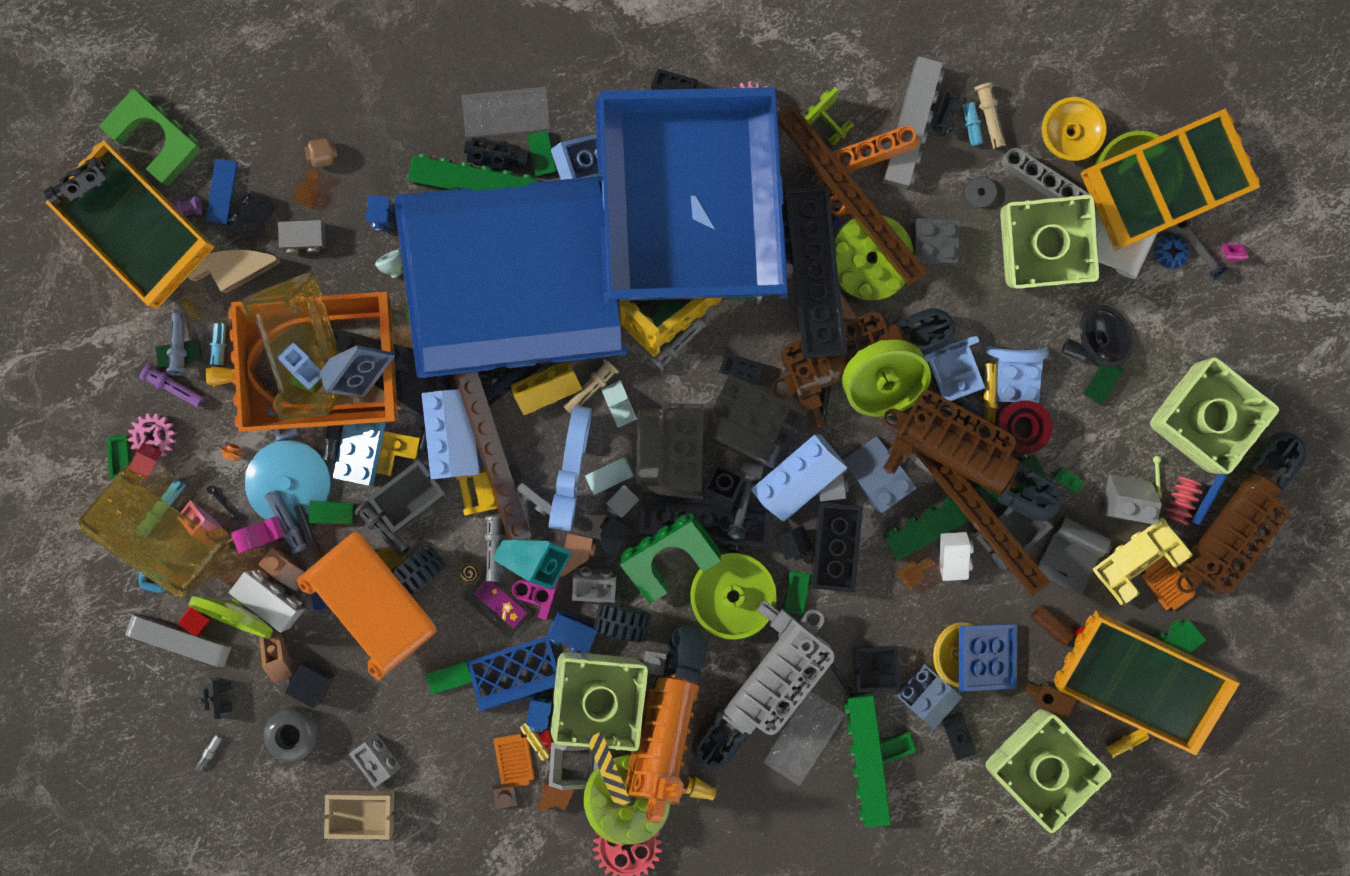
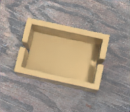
M330 790L325 795V815L328 816L325 818L324 838L389 840L394 834V815L391 814L394 811L395 791Z

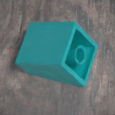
M503 540L497 548L493 560L525 580L553 590L572 551L548 541Z

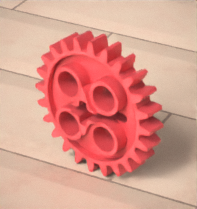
M660 832L647 841L631 845V851L636 861L634 864L631 863L627 849H622L621 846L623 845H611L601 836L594 838L593 842L597 843L598 846L594 847L593 851L599 852L595 856V860H602L599 868L606 866L605 874L612 871V876H617L618 874L620 876H641L640 872L648 875L647 867L654 869L655 866L652 861L660 860L655 855V853L662 852V849L656 847V845L662 843V840L655 838L660 835ZM644 846L647 849V854L644 857H638L635 854L637 847ZM624 854L627 857V862L624 865H618L615 862L617 855Z

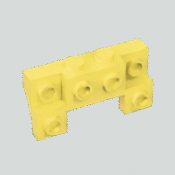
M1161 518L1158 520V525L1152 524L1143 532H1137L1127 544H1122L1115 548L1114 553L1094 567L1093 571L1114 595L1120 605L1124 606L1140 594L1131 579L1164 555L1173 567L1176 568L1192 557L1193 554L1182 539L1177 536L1168 522Z

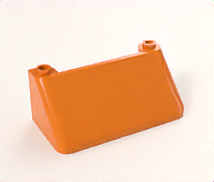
M357 532L347 536L296 580L303 592L309 594L317 592L370 656L368 671L378 681L436 633L433 621L364 537Z

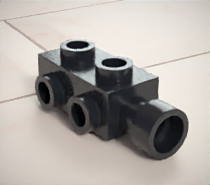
M472 137L471 141L466 140L464 146L467 162L477 166L494 167L497 170H509L511 162L517 163L518 166L527 167L530 150H513L514 145L506 141L496 142L485 137Z
M96 156L86 160L83 165L73 171H69L66 176L62 177L58 185L45 189L44 194L53 205L62 201L64 196L70 201L75 198H82L89 189L94 186L99 187L106 181L107 165L101 158L97 159Z

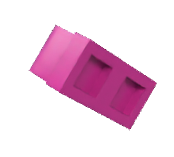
M275 516L263 522L231 533L238 554L267 545L284 537L285 534L278 516Z
M560 578L553 590L521 579L514 583L512 593L520 600L541 606L538 618L546 620ZM523 583L527 585V594L521 595L518 593V584ZM539 590L547 591L549 595L547 601L538 599L537 593Z

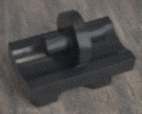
M210 678L211 696H209L208 688L202 689V697H197L196 703H203V710H210L209 702H212V717L214 719H221V715L232 713V701L220 702V694L231 693V682Z

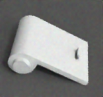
M1095 210L1098 262L1115 268L1119 274L1127 278L1136 279L1157 233L1114 251L1098 212ZM1121 216L1130 238L1155 228L1151 223L1143 222L1142 224Z

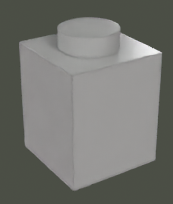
M623 485L606 503L609 506L607 510L615 518L618 515L622 518L640 499Z
M645 649L643 664L647 666L648 673L664 674L667 651Z

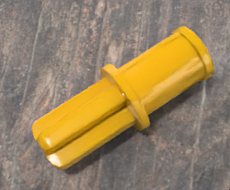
M1138 729L1127 736L1122 735L1121 739L1107 745L1106 749L1110 756L1115 758L1127 750L1132 751L1133 747L1148 740L1149 735L1147 732Z

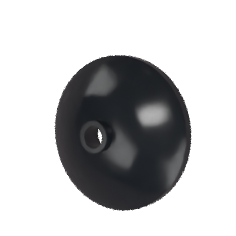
M1096 305L1083 314L1079 331L1082 345L1088 355L1097 363L1106 367H1116L1125 363L1133 350V336L1125 318L1117 310L1106 305Z

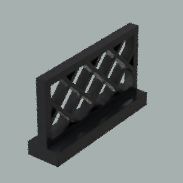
M537 365L516 367L511 370L506 367V374L502 377L494 376L495 370H491L490 376L479 375V378L490 379L489 387L484 390L489 407L512 390L510 385L527 378L539 369ZM444 375L439 379L447 390H458V387H451L447 382L453 375Z

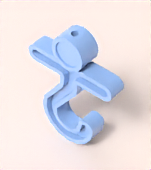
M577 405L573 407L562 470L558 472L556 493L550 512L549 528L571 531L577 502V486L582 457L587 446L592 408Z

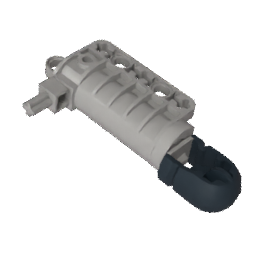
M765 600L760 604L757 611L771 621L770 626L779 632V640L725 709L717 708L712 714V719L707 720L696 734L692 742L691 751L693 758L699 765L708 770H717L724 767L731 761L741 748V743L749 738L756 727L768 735L776 734L833 663L834 653L830 645L816 634L824 623L823 614L819 610H808L799 621L782 608L778 611ZM813 613L820 616V622L816 625H811L808 622L809 615ZM807 668H814L813 672L805 673ZM780 702H788L784 707L778 706ZM722 718L727 721L726 726L731 730L736 728L740 731L735 734L734 740L729 746H727L726 742L728 735L721 730L718 733H712L713 740L708 743L710 733L719 726ZM721 746H723L722 754L719 752Z

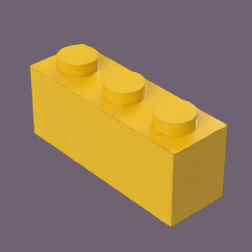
M570 361L561 362L510 385L523 415L535 412L544 406L553 404L564 397L582 390Z

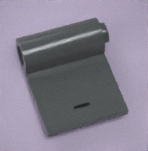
M1064 515L1058 522L1038 567L1050 581L1081 596L1098 559L1110 553L1113 547L1110 544L1111 539Z

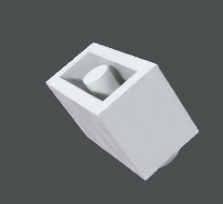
M967 532L941 534L939 569L943 581L969 579V571L973 569L970 553L974 552L973 541H969Z

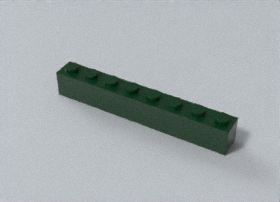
M1023 454L1016 458L1019 460L1018 464L1025 466L1028 472L1034 471L1045 478L1047 477L1035 454L1029 456L1028 454ZM1015 478V481L1018 483L1014 490L1009 489V491L1013 494H1018L1024 486L1028 485L1019 482ZM979 484L973 487L990 509L1000 504L998 502L1000 495ZM948 496L942 500L943 504L937 508L933 505L923 511L924 515L921 517L913 516L907 519L905 526L899 529L897 526L891 528L886 532L887 536L883 537L895 560L899 561L941 537V534L949 533L967 523L969 519L951 497Z

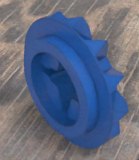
M1171 234L1162 237L1157 242L1155 257L1163 267L1169 269L1178 268L1188 260L1187 257L1190 250H1188L1187 242L1181 236ZM1171 245L1175 250L1180 251L1174 254V258L1171 253L1164 252L1170 249Z

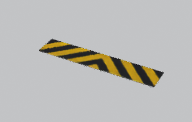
M602 732L587 737V742L615 807L618 808L630 803L631 800Z

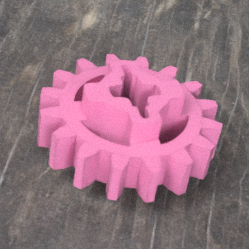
M147 413L146 419L143 416H139V423L132 422V425L135 427L134 430H128L130 434H133V437L128 439V441L134 442L131 449H139L144 442L152 447L154 445L159 446L158 450L162 451L161 456H167L165 450L172 451L173 448L170 444L176 443L172 436L176 435L177 432L171 431L174 424H167L168 418H161L160 414L152 416V414ZM156 422L151 427L145 426L148 423ZM150 433H153V437H155L154 440H151L152 437L150 436Z

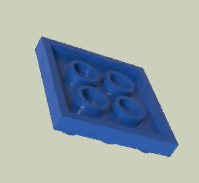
M1017 624L959 625V691L1017 688Z

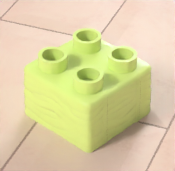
M1081 195L1011 202L1002 207L1000 217L1004 272L1008 287L1021 289L1094 282L1098 280L1099 266L1096 244L1095 207L1092 196Z
M1213 357L1197 362L1190 368L1154 414L1150 425L1154 431L1206 472L1229 474L1278 414L1279 407L1248 384L1222 361Z
M572 652L560 654L557 661L550 722L554 743L565 746L590 747L586 738L602 732L609 749L637 751L641 737L642 714L648 674L647 666L638 659Z
M1045 709L1036 711L986 762V768L992 776L1050 833L1056 832L1076 810L1084 805L1111 778V772L1084 746L1056 715Z

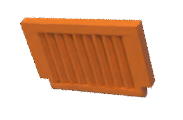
M1165 555L1144 570L1145 573L1141 575L1166 611L1170 608L1176 610L1196 595L1195 591L1187 594L1177 589L1176 581L1181 572L1177 567H1173ZM1185 578L1181 580V587L1183 589L1189 590L1192 588Z
M521 733L493 738L501 784L514 783L515 787L529 785V780L535 779L528 739L522 737Z

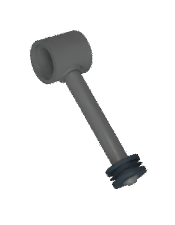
M1180 210L1171 214V217L1174 220L1189 212ZM1193 217L1182 221L1181 227H1178L1176 224L1166 229L1171 234L1184 235L1212 271L1209 274L1213 275L1214 280L1224 277L1225 273L1228 272L1229 269L1224 267V263L1219 265L1190 230L1193 225Z
M746 460L742 461L740 473L746 475L735 523L729 526V532L727 533L731 538L744 539L746 529L742 526L752 485H757L761 480L764 468L762 464Z

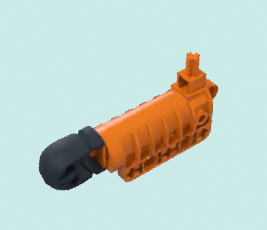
M694 626L679 627L671 635L666 656V665L668 667L664 670L663 678H657L655 689H648L645 692L639 749L632 751L625 789L629 796L649 799L646 819L654 823L662 821L666 804L679 805L680 797L687 792L686 789H683L684 784L681 782L679 774L681 767H684L685 764L682 762L683 753L688 749L685 743L687 734L691 733L688 727L690 718L694 717V713H692L693 702H696L699 686L695 684L700 683L701 673L699 670L703 668L708 646V639L704 632Z

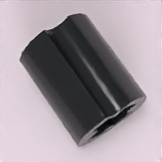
M1070 338L1066 339L1061 349V355L1080 363L1085 360L1088 354L1082 343Z

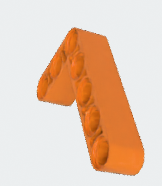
M903 126L832 152V154L844 169L850 173L912 151L917 148L920 141L914 128ZM913 135L911 141L903 142L905 136ZM892 142V146L889 149H883L885 143ZM872 149L869 156L863 157L865 150ZM850 156L851 161L843 164L844 158ZM817 173L820 185L828 186L825 183V181L821 178V176ZM829 191L831 214L839 219L846 217L849 211L844 205L840 210L834 211L835 205L841 203V201L833 191Z

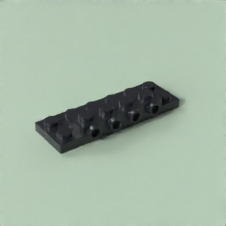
M643 493L638 536L653 537L661 528L665 526L670 527L675 524L679 517L683 515L688 516L693 513L718 548H727V551L731 553H739L745 547L766 550L770 511L764 506L748 504L742 526L746 529L744 539H734L729 537L727 533L729 532V526L735 523L739 503H736L732 513L729 514L703 503L702 499Z

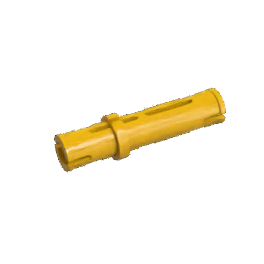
M984 364L985 388L982 405L987 411L983 414V419L996 426L998 364Z

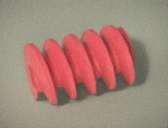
M1178 477V481L1182 485H1175L1174 488L1179 493L1171 494L1175 501H1168V505L1172 508H1165L1164 512L1168 515L1165 517L1177 523L1189 525L1184 518H1192L1193 515L1188 512V509H1196L1191 502H1199V499L1194 495L1203 493L1198 488V486L1203 485L1185 477Z

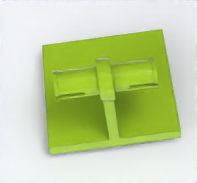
M836 87L831 91L829 89L825 91L820 97L821 101L816 106L812 105L805 112L806 117L804 118L810 126L821 118L835 131L827 140L829 144L831 143L832 147L840 139H844L846 133L854 127V124L847 120L839 128L826 113L837 100L838 89Z

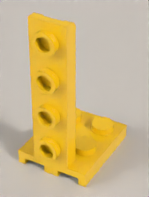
M722 298L693 299L658 327L654 325L649 316H644L634 302L630 303L627 300H620L618 302L620 325L654 357L660 353L661 345L665 342H670L675 337V334L680 330L688 328L694 319L702 317L708 308L712 305H717Z

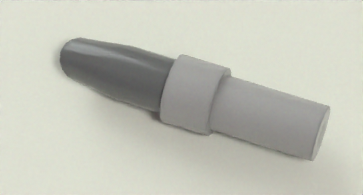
M215 734L209 746L205 748L196 766V772L202 771L214 756L215 750L223 739L220 735Z

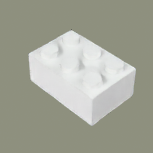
M262 570L244 572L229 591V594L279 632L290 629L305 610V607L301 605L303 602L296 596H289L285 593L286 589L279 583H272L268 580L269 576Z

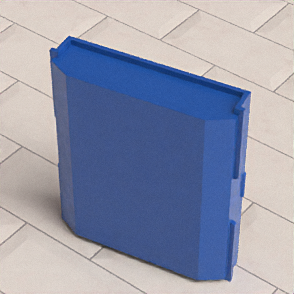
M775 87L600 91V97L595 98L598 173L602 174L603 179L602 200L605 226L601 228L604 304H613V299L635 301L758 297L778 294L779 299H787L785 238L782 219L783 187L782 176L780 175ZM691 196H696L715 230L692 218Z
M602 176L532 182L528 186L473 191L471 188L395 195L397 227L418 378L495 370V368L500 367L516 368L534 366L536 363H556L627 354L626 345L622 346L617 300L613 299V304H604L601 228L605 225L601 194Z

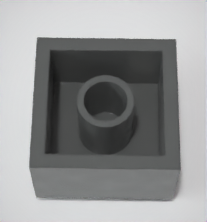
M917 218L913 222L912 245L914 256L921 265L955 266L958 263L960 220Z

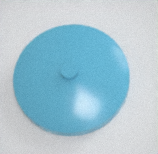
M278 441L264 447L251 460L245 476L246 495L253 509L266 520L275 517L264 495L277 490L294 525L299 524L293 506L301 504L309 521L310 500L328 501L332 488L331 473L326 460H323V456L316 449L299 441Z

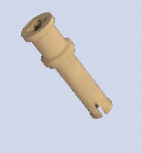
M993 82L976 86L974 89L979 95L981 103L979 108L984 111L993 149L1006 146L996 108L998 100L994 97Z
M605 359L604 364L596 372L591 373V378L582 386V390L576 392L563 407L572 414L574 405L582 406L600 387H605L607 385L606 382L614 374H618L619 371Z

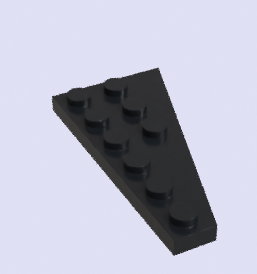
M318 324L313 345L331 357L355 346L382 350L381 340ZM394 344L397 400L424 417L422 393L434 391L437 376L418 378L414 350ZM382 373L374 385L384 391Z

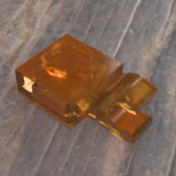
M308 168L305 183L298 181L292 198L293 202L312 209L314 208L320 189L315 187L320 173Z
M929 556L917 565L912 560L896 571V574L907 589L910 590L926 578L922 572L933 566L934 562Z

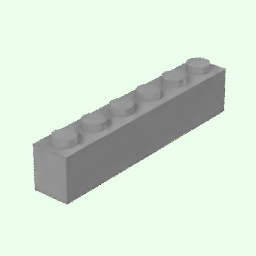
M919 56L915 61L897 128L911 126L916 131L920 142L914 150L888 159L882 181L884 184L907 189L910 184H914L917 172H913L915 164L920 163L922 152L919 151L920 145L925 143L928 134L924 130L926 123L930 124L933 116V111H930L932 103H936L939 94L936 86L937 83H941L944 75V70H941L943 64L941 62ZM913 135L905 136L903 142L911 141Z

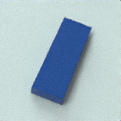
M215 158L206 222L223 225L229 224L228 219L230 217L238 162Z
M1229 474L1217 475L1192 520L1193 526L1199 528L1202 525Z

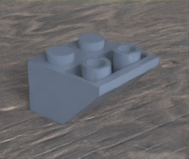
M925 664L896 695L933 729L941 723L962 699L952 687Z

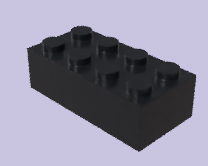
M818 502L810 581L812 589L855 593L863 514L862 506Z

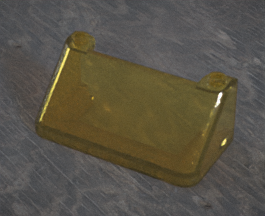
M305 273L246 296L241 301L242 312L248 318H256L279 390V394L273 402V407L278 414L279 420L328 416L342 395L326 392L321 378L308 390L278 359L292 343L296 344L320 370H322L330 358L339 354L316 275L314 273Z
M128 465L116 475L83 513L77 523V527L88 537L171 594L185 597L212 577L233 540L232 536L222 528H214L207 531L141 486L139 483L142 476L129 470Z

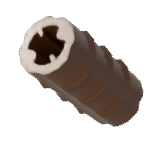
M1043 604L1039 605L1030 616L1038 626L1044 629L1046 633L1051 635L1062 646L1067 645L1075 635V632Z

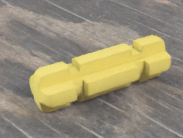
M524 723L520 727L524 735H527L526 738L534 750L539 752L538 756L542 761L548 759L551 756V751L548 750V747H543L539 733L530 730V727Z

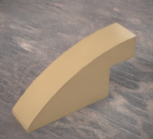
M219 251L209 253L188 278L197 282L211 274L220 291L227 294L282 262L273 255L256 251Z

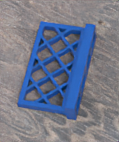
M548 636L467 661L479 711L496 708L555 688L557 663ZM545 642L547 652L542 658L533 653L537 644ZM532 646L530 651L525 649L527 647ZM521 649L529 653L523 664L513 659L515 653ZM512 653L510 657L505 654ZM531 655L542 660L537 671L526 666ZM548 655H549V657H550L551 662L548 661V660H546V658L548 657ZM503 656L509 659L503 671L493 666L496 657ZM511 661L522 666L516 678L506 673ZM482 662L488 666L483 677L475 674L474 664ZM544 662L552 665L553 675L546 677L539 673ZM491 668L501 673L496 684L485 679ZM524 668L535 673L531 682L524 683L519 680ZM504 675L514 680L511 688L506 690L498 686ZM537 675L542 677L541 679L535 680ZM485 681L494 686L490 695L482 697L480 687ZM517 682L522 684L519 686H515ZM497 688L501 690L500 692L495 693Z

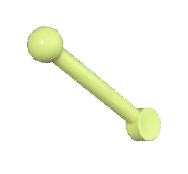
M1155 456L1153 462L1155 463L1156 493L1159 499L1162 500L1160 487V462L1162 459L1160 456Z

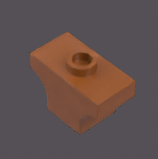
M562 769L561 780H565L564 769ZM546 780L540 791L544 795L537 810L544 813L551 807L565 810L575 789L560 790L549 786V781Z

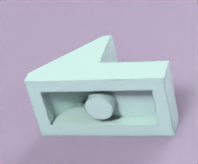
M621 380L601 388L617 427L637 420Z

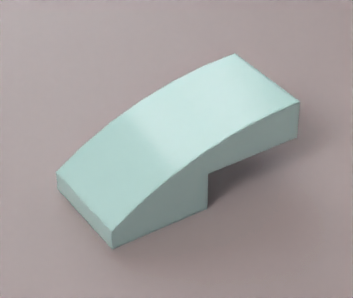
M624 457L585 477L595 495L635 476L627 457Z

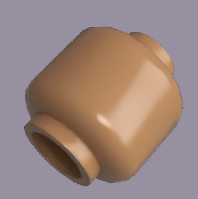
M327 138L311 140L308 142V146L304 147L307 164L311 163L314 168L330 166L333 164V158L337 157L336 146L331 145Z

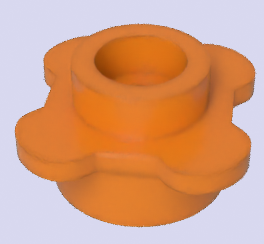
M232 443L226 444L220 449L223 452L222 457L230 461H239L241 454L244 455L245 451L240 449V446Z

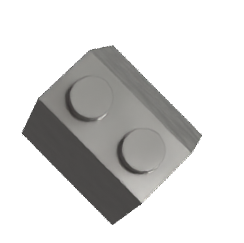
M1109 474L1101 516L1142 524L1158 525L1161 501L1152 482Z

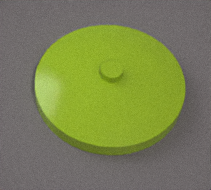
M192 596L188 603V606L209 617L256 636L270 639L273 633V629L267 623L243 608L244 604L232 599L231 602L216 598Z

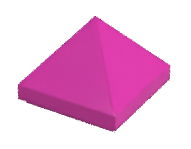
M1222 244L1224 254L1231 264L1248 259V254L1243 244Z

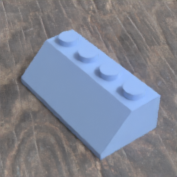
M459 389L422 393L431 479L481 474L477 443Z
M815 434L755 485L751 491L765 508L785 522L848 467L821 434Z

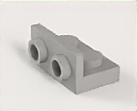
M588 567L575 568L572 601L615 603L617 571H612L611 569H590Z
M377 734L349 753L374 788L401 768L396 758Z

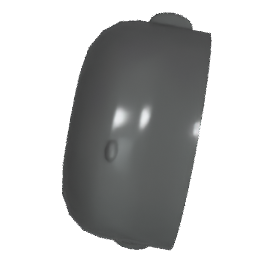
M300 706L285 707L274 713L267 719L263 731V739L267 750L275 759L285 762H295L307 757L317 747L321 736V729L316 716L312 711ZM286 725H293L299 730L300 740L298 743L291 744L284 739L283 729Z

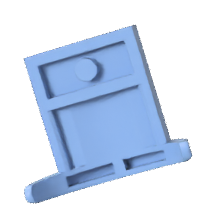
M977 336L949 344L941 350L924 356L931 366L942 397L949 401L985 388L969 347L979 342Z
M986 346L987 354L998 358L996 401L1017 402L1029 400L1039 402L1043 359L1048 357L1049 348L1010 350Z

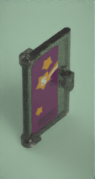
M485 571L480 577L481 579L464 599L511 639L536 611L531 609L522 600L516 598L512 591L500 581H486L487 571Z

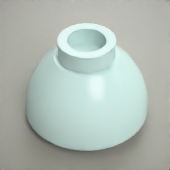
M394 250L383 255L376 261L375 266L379 271L390 275L392 278L403 273L401 251Z

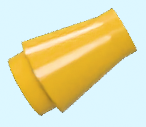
M217 366L206 368L207 385L215 387L233 382L232 374L235 372V369Z
M695 776L693 778L688 777L683 788L687 790L686 794L688 797L709 799L711 801L714 800L717 791L716 788Z

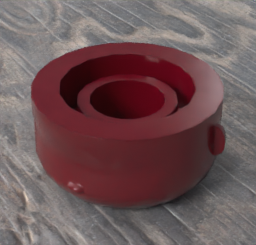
M1021 400L1007 405L1000 412L996 421L997 427L1014 436L1016 444L1012 452L1017 454H1030L1039 451L1048 443L1053 430L1050 413L1042 405L1029 400ZM1020 417L1029 419L1032 424V432L1025 438L1018 436L1014 429L1015 422ZM1007 439L1001 441L1004 447L1008 445Z

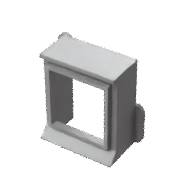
M551 742L549 786L560 790L585 789L589 777L598 767L590 747L557 745ZM589 749L588 777L561 780L563 750L577 751Z

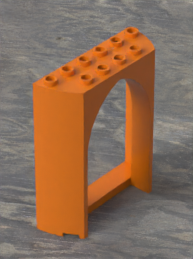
M387 292L231 302L228 315L230 321H232L230 340L233 342L234 351H231V361L235 364L232 381L236 385V394L233 396L235 407H237L235 426L238 428V432L396 421L399 417L398 410H401V402L397 401L394 358L383 372L385 402L314 407L294 406L272 395L260 382L255 372V366L260 354L275 337L288 329L305 324L380 319L382 350L394 353L392 318H395V311L391 310L392 301ZM284 407L290 409V413L282 415H268L267 411L269 408L272 409L273 413L284 410Z

